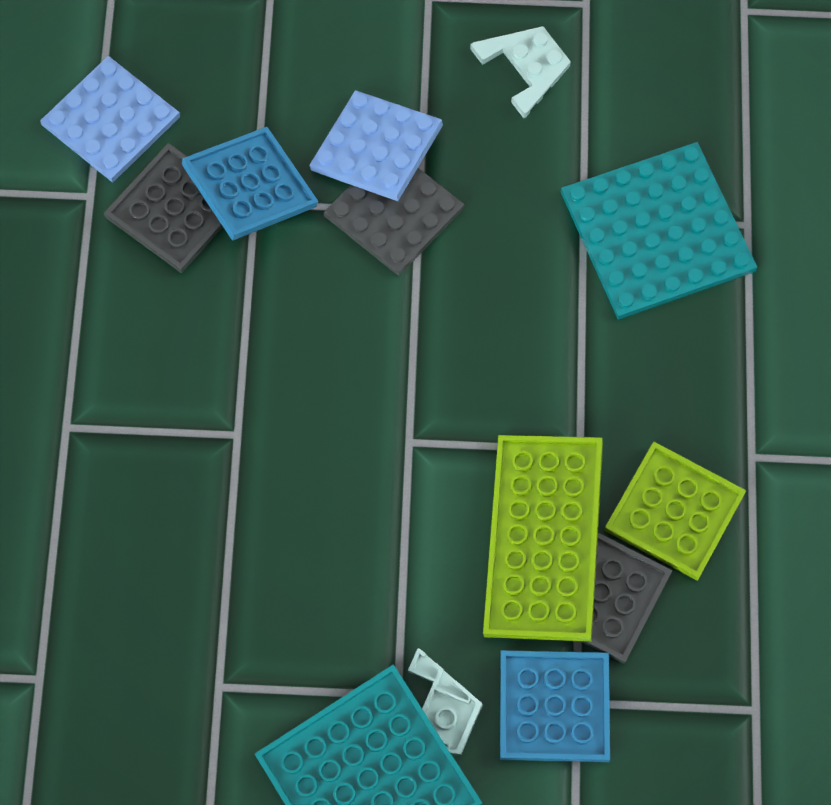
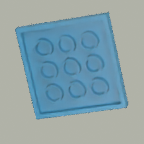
M268 127L183 158L181 163L232 241L313 209L318 204L317 198Z
M501 650L500 760L610 762L609 653Z

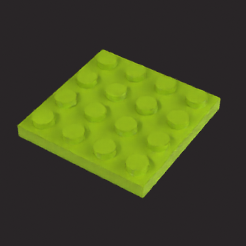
M653 441L605 526L604 531L698 581L746 490Z

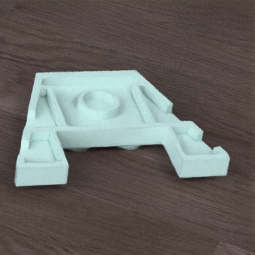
M543 26L473 42L470 46L471 51L482 65L504 53L529 85V88L515 95L511 100V103L523 118L529 115L530 110L542 100L543 95L550 87L554 86L570 67L571 63Z
M417 649L408 672L433 682L422 710L451 755H462L483 705L460 683L446 673L442 667L429 658L425 652Z

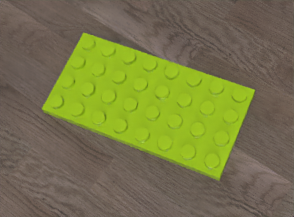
M498 435L483 627L484 637L592 642L603 438Z

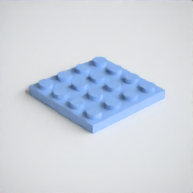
M107 56L40 121L43 127L113 183L180 118V112L111 57Z
M355 90L310 163L311 171L399 201L442 128V119Z

